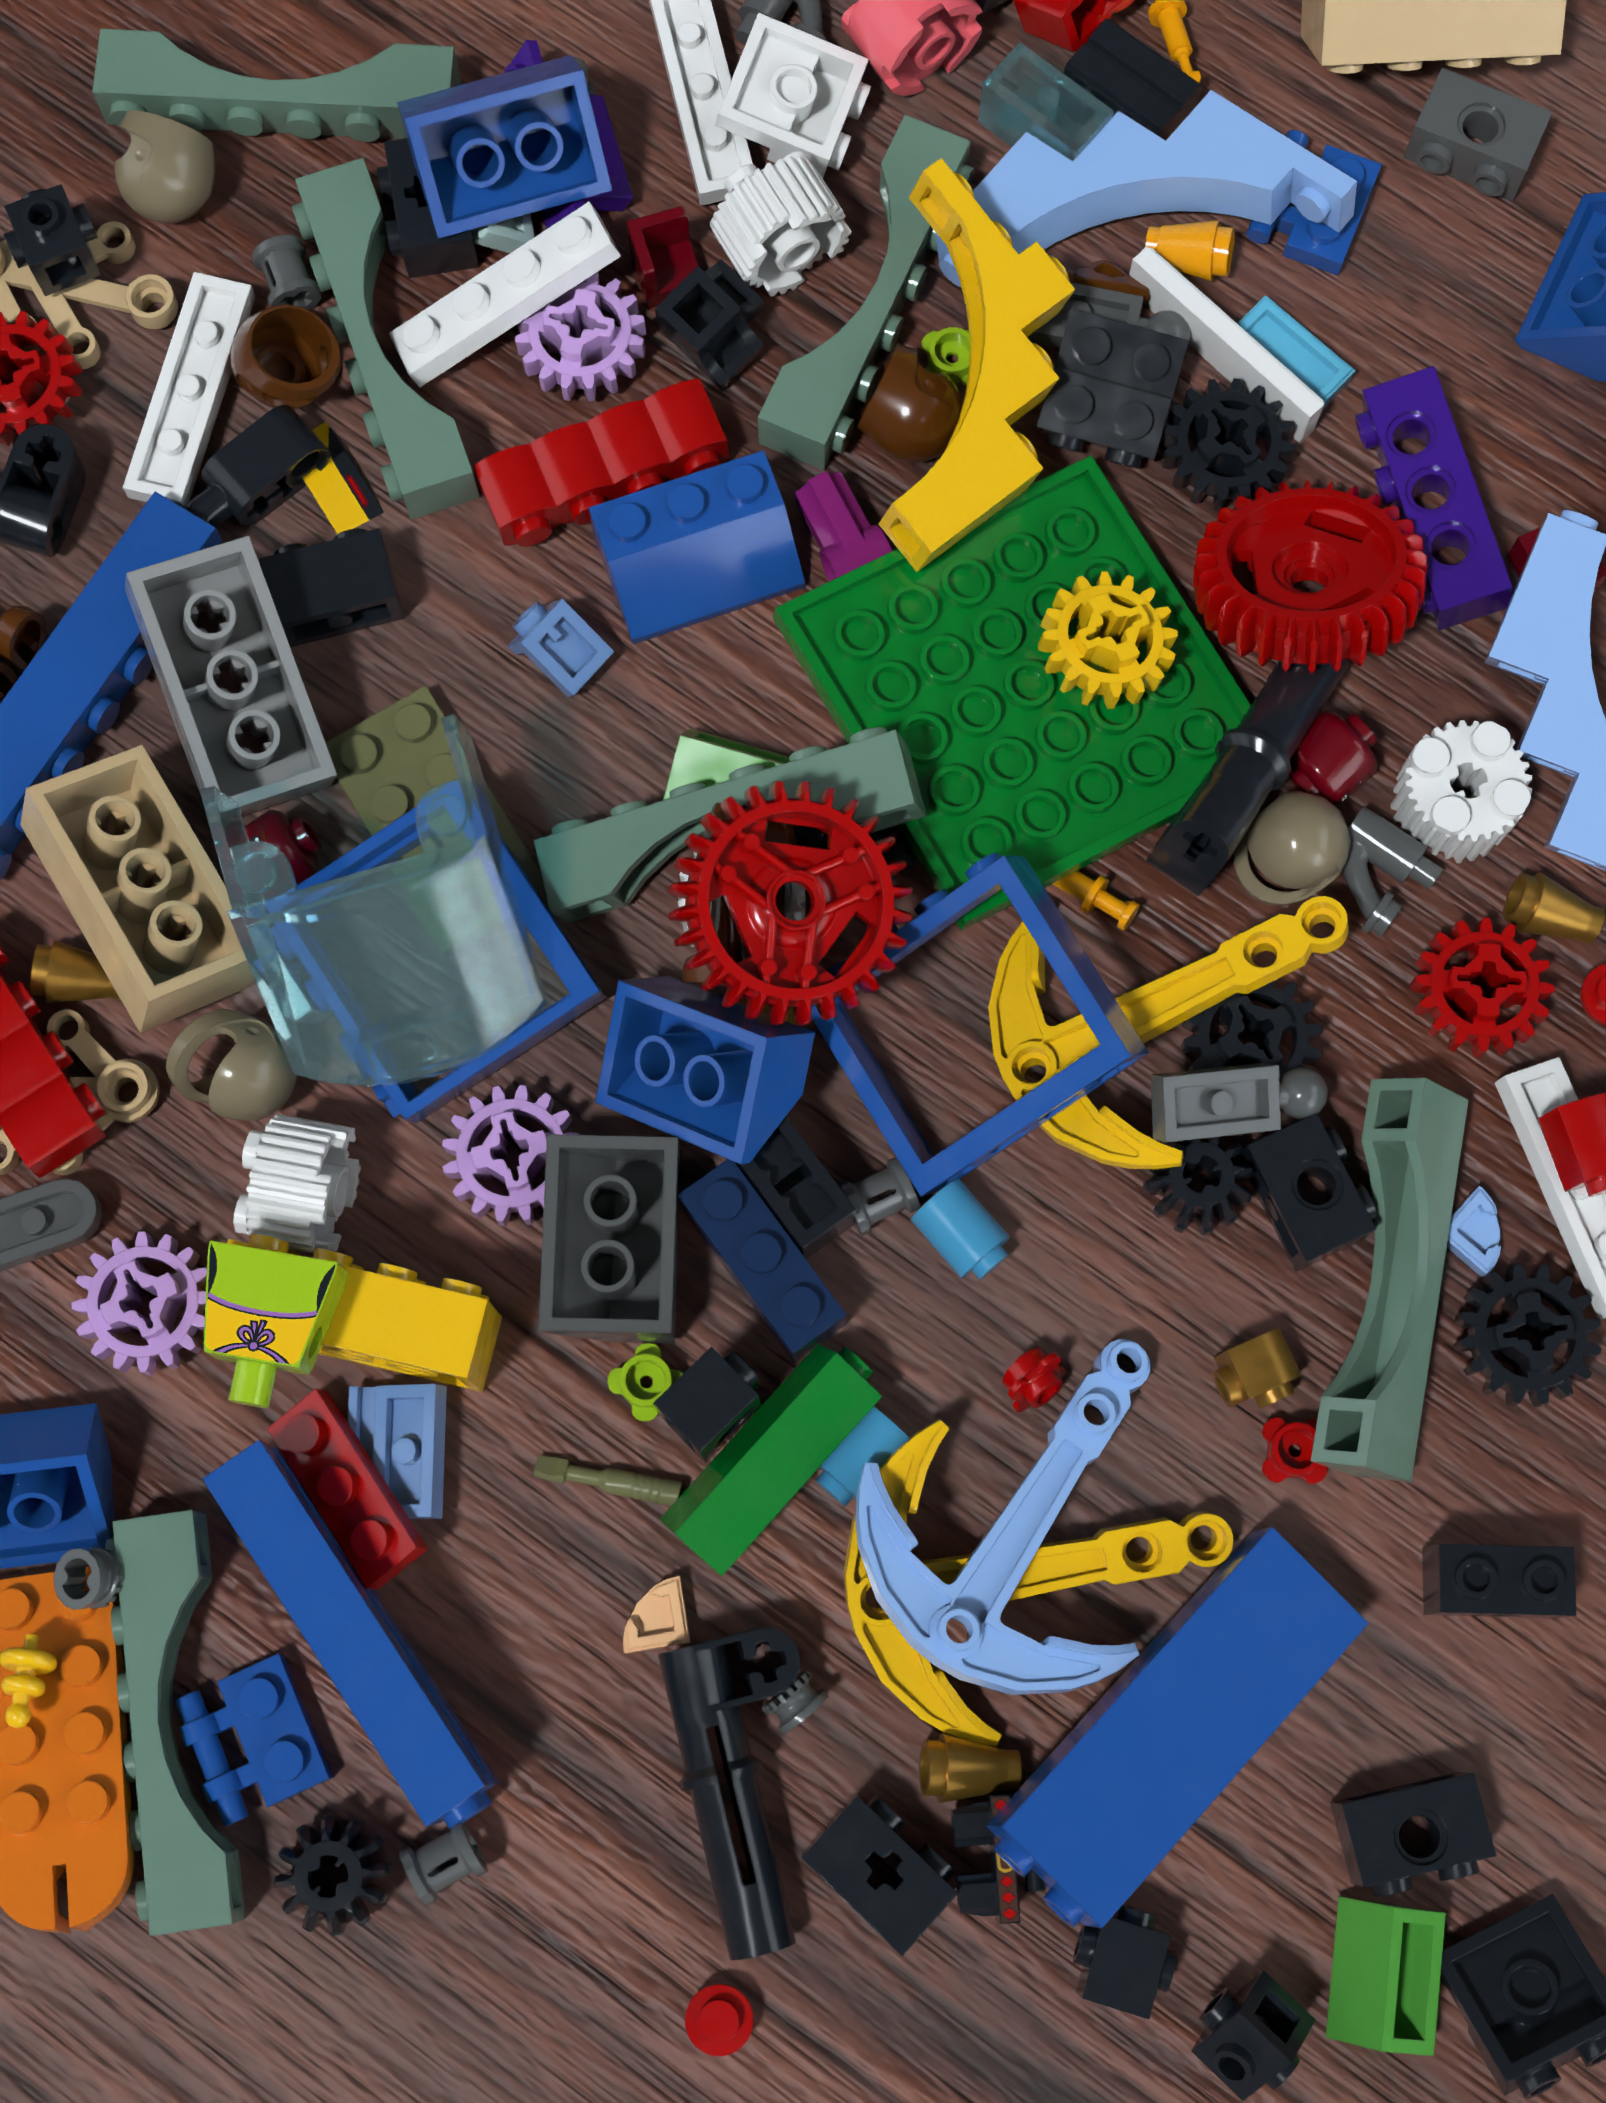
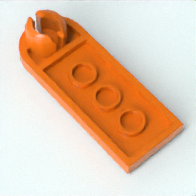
M90 1566L86 1567V1578L82 1583L86 1586L82 1590L88 1592L90 1589L87 1585L86 1579L92 1573ZM54 1572L0 1580V1653L8 1648L24 1647L26 1634H34L39 1636L37 1649L53 1654L57 1660V1667L54 1671L48 1674H36L37 1678L44 1681L46 1690L43 1695L37 1698H30L28 1707L31 1710V1719L22 1728H13L5 1720V1712L12 1704V1696L3 1692L1 1682L6 1676L13 1675L15 1672L3 1668L0 1664V1906L9 1917L23 1926L44 1932L71 1934L70 1928L83 1932L92 1929L120 1904L132 1880L134 1849L129 1831V1818L132 1810L130 1782L126 1778L123 1763V1747L125 1741H128L126 1713H122L117 1695V1678L119 1673L124 1672L122 1645L117 1646L114 1641L111 1627V1610L114 1605H120L119 1593H115L117 1598L114 1602H109L110 1605L107 1607L73 1610L64 1606L58 1599L54 1588ZM65 1868L67 1874L69 1917L63 1915L58 1906L57 1882L64 1873Z

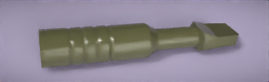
M538 1455L534 1468V1477L562 1484L568 1480L597 1486L607 1494L646 1502L650 1501L651 1503H659L666 1506H672L681 1496L683 1482L637 1474L611 1467L601 1471L571 1465L567 1459Z

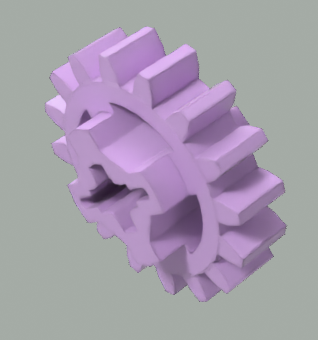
M596 272L587 278L586 282L576 285L518 323V332L521 334L515 336L518 355L524 356L522 360L527 376L540 373V386L544 392H548L556 384L561 385L563 399L567 401L571 400L576 389H584L588 401H595L596 387L604 385L612 394L618 392L616 376L621 374L633 379L636 375V369L632 358H644L646 353L644 339L641 338L646 335L644 316L637 315L639 311L635 295L622 298L621 281L616 278L609 282L606 287L600 286L599 274ZM601 309L609 313L613 318L604 317ZM542 344L547 345L548 352L558 354L561 358L560 362L552 358Z
M519 1085L514 1099H506L501 1088L496 1086L492 1090L493 1103L485 1106L474 1096L469 1099L470 1107L474 1113L469 1120L457 1115L452 1117L451 1122L459 1131L460 1136L459 1139H444L442 1147L445 1152L456 1156V1160L447 1163L442 1168L447 1178L463 1179L452 1191L459 1202L467 1200L472 1196L476 1197L471 1208L472 1213L476 1217L481 1219L490 1208L495 1209V1217L499 1226L506 1227L511 1213L519 1212L523 1221L528 1226L533 1224V1209L540 1205L544 1209L545 1181L535 1189L533 1181L542 1167L546 1166L547 1134L579 1135V1133L569 1132L563 1134V1131L568 1128L573 1120L567 1110L557 1112L553 1116L550 1114L554 1104L551 1095L544 1093L536 1103L530 1102L527 1086ZM516 1116L533 1119L543 1125L549 1132L544 1133L541 1130L531 1133L518 1124ZM492 1123L493 1129L484 1143L473 1147L481 1131ZM508 1132L514 1142L518 1144L520 1150L524 1152L519 1155L520 1166H517L518 1180L511 1168H508L503 1160L507 1156L506 1146L509 1145L507 1139ZM482 1178L483 1181L495 1178L506 1185L509 1196H502L488 1191L476 1179Z
M145 1231L138 1232L135 1247L130 1248L117 1237L112 1240L114 1256L107 1260L96 1253L91 1255L90 1259L98 1269L95 1276H78L76 1279V1283L88 1290V1295L86 1299L72 1302V1310L87 1315L89 1319L82 1323L76 1331L84 1339L99 1338L91 1350L95 1357L104 1360L115 1352L113 1368L127 1373L134 1361L137 1360L141 1373L147 1376L154 1375L158 1359H161L168 1367L175 1370L180 1367L177 1351L184 1347L198 1354L202 1350L198 1341L193 1336L198 1329L204 1331L205 1317L203 1313L206 1291H203L202 1287L206 1285L207 1268L192 1270L197 1264L200 1255L190 1247L182 1250L176 1256L178 1241L170 1235L165 1234L159 1241L158 1246L155 1247L151 1235ZM143 1263H163L173 1267L177 1273L173 1275L166 1273L155 1277L150 1274V1271L145 1268ZM117 1278V1284L112 1297L106 1302L108 1291ZM141 1287L156 1296V1298L149 1302L152 1312L149 1314L151 1320L135 1311V1309L143 1304L140 1295L143 1293ZM186 1305L184 1316L175 1329L174 1323L182 1306ZM136 1329L140 1331L142 1337L147 1340L149 1345L136 1346L126 1344L118 1339L115 1334L119 1332L125 1334Z

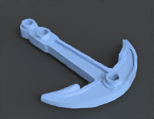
M1129 1339L1114 1340L1096 1356L1093 1364V1373L1088 1374L1079 1383L1047 1433L1048 1445L951 1584L941 1581L911 1552L918 1545L917 1539L894 1507L883 1483L878 1463L863 1464L857 1489L855 1522L858 1548L875 1598L908 1644L933 1665L953 1677L1010 1695L1066 1693L1092 1685L1106 1678L1140 1655L1135 1643L1091 1645L1056 1636H1049L1039 1643L1005 1626L1000 1620L1004 1607L1085 1466L1091 1464L1099 1457L1131 1406L1130 1394L1135 1392L1149 1377L1151 1369L1150 1359L1147 1352L1138 1343ZM1117 1355H1127L1135 1364V1372L1126 1373L1122 1371L1117 1364ZM1085 1406H1094L1102 1413V1425L1091 1424L1085 1418ZM956 1620L965 1626L967 1639L964 1643H956L948 1637L946 1632L948 1621Z

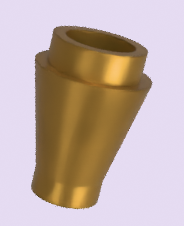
M1522 873L1515 879L1507 894L1503 908V918L1505 921L1513 923L1516 926L1517 932L1573 939L1591 944L1601 931L1605 911L1586 902L1542 873H1537L1534 876Z
M54 940L52 946L40 944L36 946L30 978V993L32 995L45 996L46 1003L108 998L121 1000L95 954Z
M940 1734L938 1740H924L922 1743L919 1758V1782L924 1796H936L939 1803L1001 1791L1017 1792L1019 1790L1022 1769L1018 1750H1004L945 1734Z

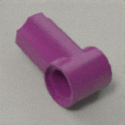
M826 471L808 479L806 484L794 493L795 503L820 548V560L829 581L892 551L887 538L878 525L870 526L841 471L836 473Z

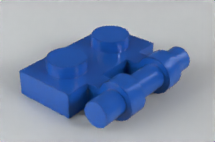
M1290 130L1286 133L1287 138L1306 149L1309 142L1307 135L1297 130ZM1326 144L1321 159L1357 181L1354 216L1338 233L1323 222H1312L1305 218L1296 207L1288 205L1271 225L1251 220L1246 236L1255 243L1265 244L1269 241L1273 230L1287 234L1289 238L1282 256L1338 276L1382 164Z
M278 1653L217 1681L226 1707L214 1713H208L199 1690L174 1701L184 1724L178 1730L185 1748L193 1747L206 1783L200 1786L208 1805L215 1803L224 1827L249 1817L240 1791L258 1784L266 1806L272 1807L334 1778L284 1654ZM235 1727L249 1763L231 1771L217 1735Z

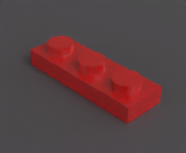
M315 1388L267 1428L366 1589L379 1590L428 1550L423 1539L328 1391Z

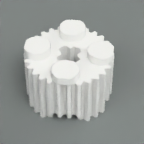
M801 151L792 152L783 159H778L774 165L767 163L762 170L756 168L753 164H747L738 168L725 181V188L729 193H726L724 196L726 200L718 204L719 210L714 212L713 218L710 221V227L743 281L747 282L749 286L754 284L757 288L763 284L771 297L775 296L778 292L781 295L785 294L790 288L792 291L795 290L799 284L805 281L802 271L805 268L810 269L813 267V262L820 261L823 258V253L827 252L830 259H832L837 253L843 252L844 247L842 245L848 243L849 239L847 236L852 232L844 221L845 214L813 163Z
M1460 720L1456 727L1451 722H1448L1442 730L1439 727L1434 728L1430 735L1425 734L1419 743L1415 745L1396 777L1398 781L1393 788V792L1397 795L1390 805L1391 809L1397 811L1393 817L1394 822H1401L1402 825L1399 829L1414 839H1419L1426 847H1431L1432 855L1436 856L1439 851L1444 852L1445 859L1454 857L1456 863H1461L1465 857L1471 862L1479 854L1482 857L1486 856L1494 845L1498 846L1523 816L1531 800L1532 788L1528 787V784L1532 781V775L1525 774L1530 765L1528 762H1521L1520 760L1524 752L1515 751L1513 749L1515 741L1511 739L1508 730L1493 721H1486L1479 724V721H1474L1471 726H1467L1465 720ZM1451 786L1461 788L1462 791L1455 793ZM1464 791L1467 793V795L1469 796V798H1466V797H1465Z
M276 1114L265 1126V1132L251 1130L243 1147L242 1165L243 1168L252 1171L249 1174L248 1194H242L236 1204L233 1219L235 1232L247 1234L248 1236L251 1233L278 1238L290 1243L289 1249L314 1253L315 1248L337 1252L342 1236L333 1233L334 1224L343 1212L344 1207L352 1208L357 1197L356 1189L360 1180L358 1179L361 1170L359 1160L348 1158L349 1151H347L349 1142H355L356 1140L355 1128Z

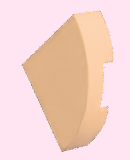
M681 1576L661 1581L646 1592L637 1602L625 1626L623 1638L624 1654L691 1643Z

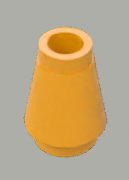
M1220 220L1162 225L1161 227L1149 226L1145 247L1153 248L1178 272L1212 282L1214 276L1228 277L1235 231L1234 227L1221 226Z

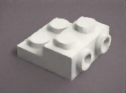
M758 13L718 112L715 126L770 148L767 160L774 163L792 152L801 151L813 163L823 179L827 167L839 171L852 137L841 132L847 116L859 120L871 86L861 82L869 59Z

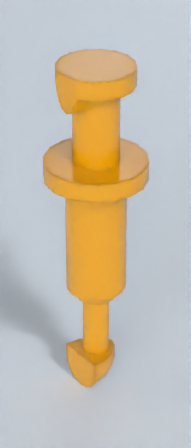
M1154 0L1155 2L1149 7L1147 13L1150 24L1161 28L1170 58L1179 62L1181 70L1200 83L1199 70L1193 72L1189 60L1193 49L1182 20L1187 12L1185 0Z
M1077 870L1052 883V885L1082 902L1080 912L1089 915L1097 907L1118 920L1117 928L1122 931L1129 927L1140 908V904L1134 900L1123 902L1105 891L1109 879L1103 875L1094 881Z

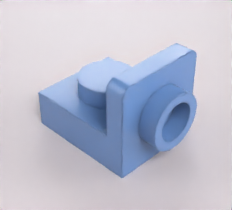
M563 599L549 602L545 606L539 601L533 603L512 625V628L518 634L507 645L515 655L524 653L567 697L574 696L614 653L608 644Z

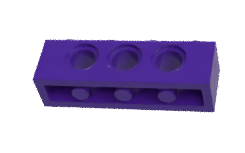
M1431 366L1364 389L1363 413L1355 415V422L1364 449L1368 450L1374 447L1376 449L1381 467L1374 469V477L1381 500L1384 505L1394 502L1395 506L1399 509L1400 520L1409 519L1413 521L1414 534L1423 538V553L1427 555L1426 563L1428 567L1424 602L1420 610L1421 614L1424 615L1432 612L1439 631L1506 609L1512 597L1513 587L1435 367ZM1406 438H1417L1427 445L1424 450L1416 454L1402 453L1395 446ZM1425 492H1436L1441 494L1446 499V502L1436 509H1424L1418 506L1414 500ZM1452 546L1462 550L1466 557L1458 564L1444 565L1438 562L1433 555L1443 547Z

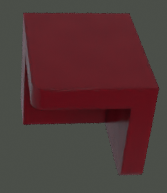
M683 206L626 221L631 259L648 309L658 306L698 266L690 242L688 217Z

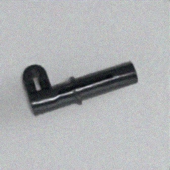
M39 424L29 427L16 439L0 478V543L47 557L55 556L60 550L86 481L84 465L71 438L64 430L54 425ZM41 468H43V472L54 491L53 494L44 492L46 481L40 471Z
M1348 659L1341 661V668L1338 672H1335L1329 663L1317 664L1312 674H1310L1307 664L1292 663L1285 673L1282 668V661L1277 662L1238 727L1225 732L1222 740H1219L1215 748L1217 760L1166 828L1147 857V863L1199 897L1228 862L1269 792L1281 788L1284 783L1283 781H1286L1291 772L1290 758L1345 673Z
M759 1628L659 1653L658 1658L685 1768V1773L679 1782L681 1791L690 1790L730 1960L753 1958L787 1948L795 1944L796 1939L756 1777V1772L763 1770L761 1760L750 1753L739 1705L775 1696L786 1691L792 1685L800 1668L799 1652L796 1645L782 1631L773 1628ZM734 1642L739 1661L752 1659L757 1655L756 1644L762 1642L765 1652H777L779 1664L770 1668V1679L765 1682L762 1674L759 1672L743 1673L742 1676L747 1694L736 1696L724 1644ZM713 1726L750 1878L743 1880L706 1728Z

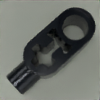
M281 405L275 407L227 443L207 461L201 476L209 487L185 506L190 513L215 528H218L233 515L240 524L252 525L264 519L306 486L302 479L315 468L320 471L324 469L329 462L330 451L291 406Z

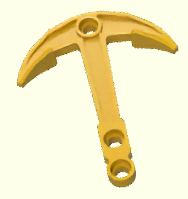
M1313 897L1299 907L1295 916L1279 914L1223 942L1217 952L1119 996L1115 1000L1144 1044L1236 993L1249 994L1305 966L1311 953L1323 954L1335 951L1343 945L1348 936L1349 926L1346 910L1340 902L1331 897ZM1023 921L1009 939L999 959L988 1005L993 1055L1002 1078L1015 1101L1100 1045L1082 1014L1056 1026L1047 1025L1038 998L1039 995L1046 994L1045 956ZM1321 922L1330 923L1335 928L1334 932L1326 938L1315 937L1311 933V929ZM1262 951H1270L1277 956L1275 962L1268 967L1257 966L1253 959ZM1040 1065L1046 1068V1074L1040 1081L1028 1082L1024 1079L1025 1072L1030 1067ZM1087 1095L1039 1126L1057 1144L1105 1165L1127 1169H1163L1182 1166L1183 1151L1164 1145L1139 1132L1107 1106H1103L1098 1112Z
M941 1419L916 1432L898 1447L879 1468L890 1499L906 1524L907 1513H917L928 1467L939 1444L950 1429ZM1197 1511L1184 1517L1179 1524L1163 1517L1102 1528L1092 1537L1044 1543L1039 1546L1008 1601L1102 1580L1116 1585L1180 1573L1189 1562L1201 1567H1214L1224 1562L1230 1555L1233 1547V1534L1230 1526L1221 1517L1210 1512ZM854 1515L844 1566L846 1604L853 1631L880 1681L926 1723L944 1733L961 1739L997 1746L1002 1736L1001 1733L984 1722L963 1702L942 1669L935 1665L932 1666L931 1662L908 1644L882 1607L873 1608L866 1603V1593L871 1584L858 1548ZM1198 1526H1208L1212 1534L1210 1544L1203 1549H1195L1191 1544L1193 1530ZM1143 1537L1148 1545L1147 1553L1141 1560L1131 1561L1126 1554L1127 1544L1133 1538ZM971 1554L921 1562L941 1581L951 1584Z

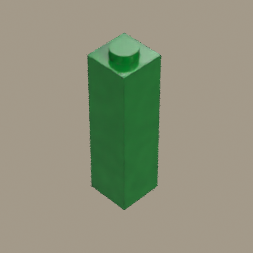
M817 1344L659 1520L722 1577L880 1400L882 1396L867 1382V1379L873 1374L872 1370L846 1347H843L837 1353Z

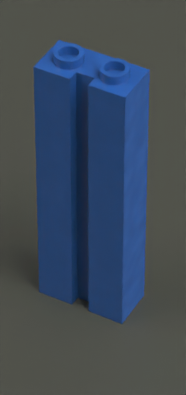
M258 1440L202 1478L424 1825L428 1827L445 1821L449 1829L459 1823H465L488 1807L492 1801L486 1791L498 1784L499 1780L375 1590L366 1589L281 1451L276 1447L272 1448L270 1444L262 1440Z
M1273 1527L1251 1532L986 1825L999 1839L998 1843L994 1846V1850L1019 1875L1025 1877L1032 1869L1046 1883L1044 1886L1049 1891L1043 1897L1044 1901L1068 1925L1075 1927L1080 1921L1084 1926L1103 1928L1369 1623Z

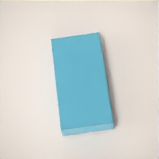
M1266 295L1237 323L1316 393L1325 403L1323 409L1353 379L1356 370Z

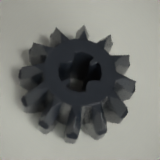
M1222 1136L1206 1138L1205 1142H1201L1200 1139L1184 1140L1182 1144L1179 1141L1166 1143L1160 1141L1164 1145L1183 1151L1184 1155L1182 1166L1148 1169L1159 1177L1146 1180L1142 1186L1143 1193L1151 1196L1164 1195V1198L1154 1207L1153 1214L1157 1218H1161L1171 1209L1178 1212L1179 1214L1174 1222V1230L1179 1233L1185 1231L1191 1221V1217H1195L1197 1229L1202 1236L1210 1235L1214 1230V1217L1226 1226L1232 1225L1238 1217L1231 1204L1246 1206L1252 1197V1194L1246 1188L1238 1185V1183L1250 1180L1254 1175L1252 1166H1233L1232 1162L1244 1150L1239 1142L1231 1144L1223 1151L1218 1147ZM1195 1168H1201L1207 1172L1208 1175L1204 1182L1212 1181L1213 1184L1206 1185L1201 1193L1194 1192L1188 1187L1192 1181L1191 1178H1183V1175L1189 1176Z
M327 1815L322 1818L321 1837L309 1824H303L296 1829L297 1838L305 1851L293 1846H284L280 1849L278 1856L284 1862L295 1866L294 1872L276 1875L274 1877V1886L279 1888L295 1886L297 1894L287 1899L282 1905V1909L286 1914H290L307 1905L309 1908L302 1925L304 1930L308 1932L316 1930L326 1913L327 1927L332 1936L340 1935L345 1931L346 1912L352 1921L359 1926L365 1925L371 1920L369 1909L362 1898L378 1904H382L387 1900L388 1892L384 1888L371 1883L372 1877H382L391 1874L393 1866L391 1862L386 1861L375 1864L371 1863L369 1856L380 1850L385 1844L380 1835L368 1839L362 1845L358 1844L364 1829V1821L358 1818L352 1819L345 1827L341 1836L337 1816ZM331 1856L339 1858L335 1864L336 1867L346 1865L348 1871V1880L337 1884L336 1893L328 1891L332 1885L331 1882L322 1884L319 1877V1870L330 1865Z

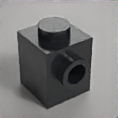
M1122 1905L1103 1928L1084 1926L1082 1924L1073 1956V1963L1083 1966L1076 1992L1082 1999L1142 2018H1150L1157 1990L1162 1992L1168 1991L1177 1960V1951L1168 1949L1171 1936L1162 1930L1154 1928L1157 1915Z

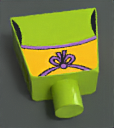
M210 1240L207 1256L204 1351L215 1359L236 1363L228 1401L248 1406L269 1408L277 1370L305 1375L310 1374L347 1283L349 1272L338 1262Z

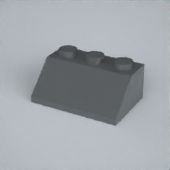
M547 1134L539 1332L608 1342L675 1343L680 1217L678 1194L681 1187L682 1158L678 1137Z

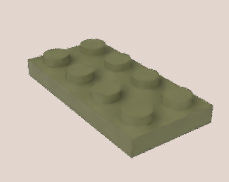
M426 685L325 742L337 773L336 779L371 836L460 778L471 789L542 899L547 898L540 869ZM457 820L389 865L444 957L518 915Z

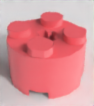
M859 0L845 11L841 18L842 28L849 35L853 45L863 57L869 59V65L889 90L896 95L908 96L925 90L920 82L921 79L931 75L941 66L949 74L971 52L982 32V27L976 21V16L982 13V9L975 0Z

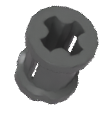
M279 235L261 242L251 253L254 267L258 271L263 272L270 290V295L268 296L270 307L288 304L310 310L321 300L316 281L310 279L302 259L305 255V247L302 240L297 236Z
M897 1157L887 1160V1168L853 1184L847 1179L838 1183L840 1189L856 1209L854 1225L861 1236L870 1233L871 1225L904 1209L910 1213L920 1209L911 1181ZM891 1189L890 1194L868 1204L866 1203L867 1199Z
M459 1823L451 1828V1831L417 1850L408 1846L399 1851L406 1875L425 1906L437 1901V1892L473 1873L475 1876L480 1877L488 1872L483 1854L466 1823Z

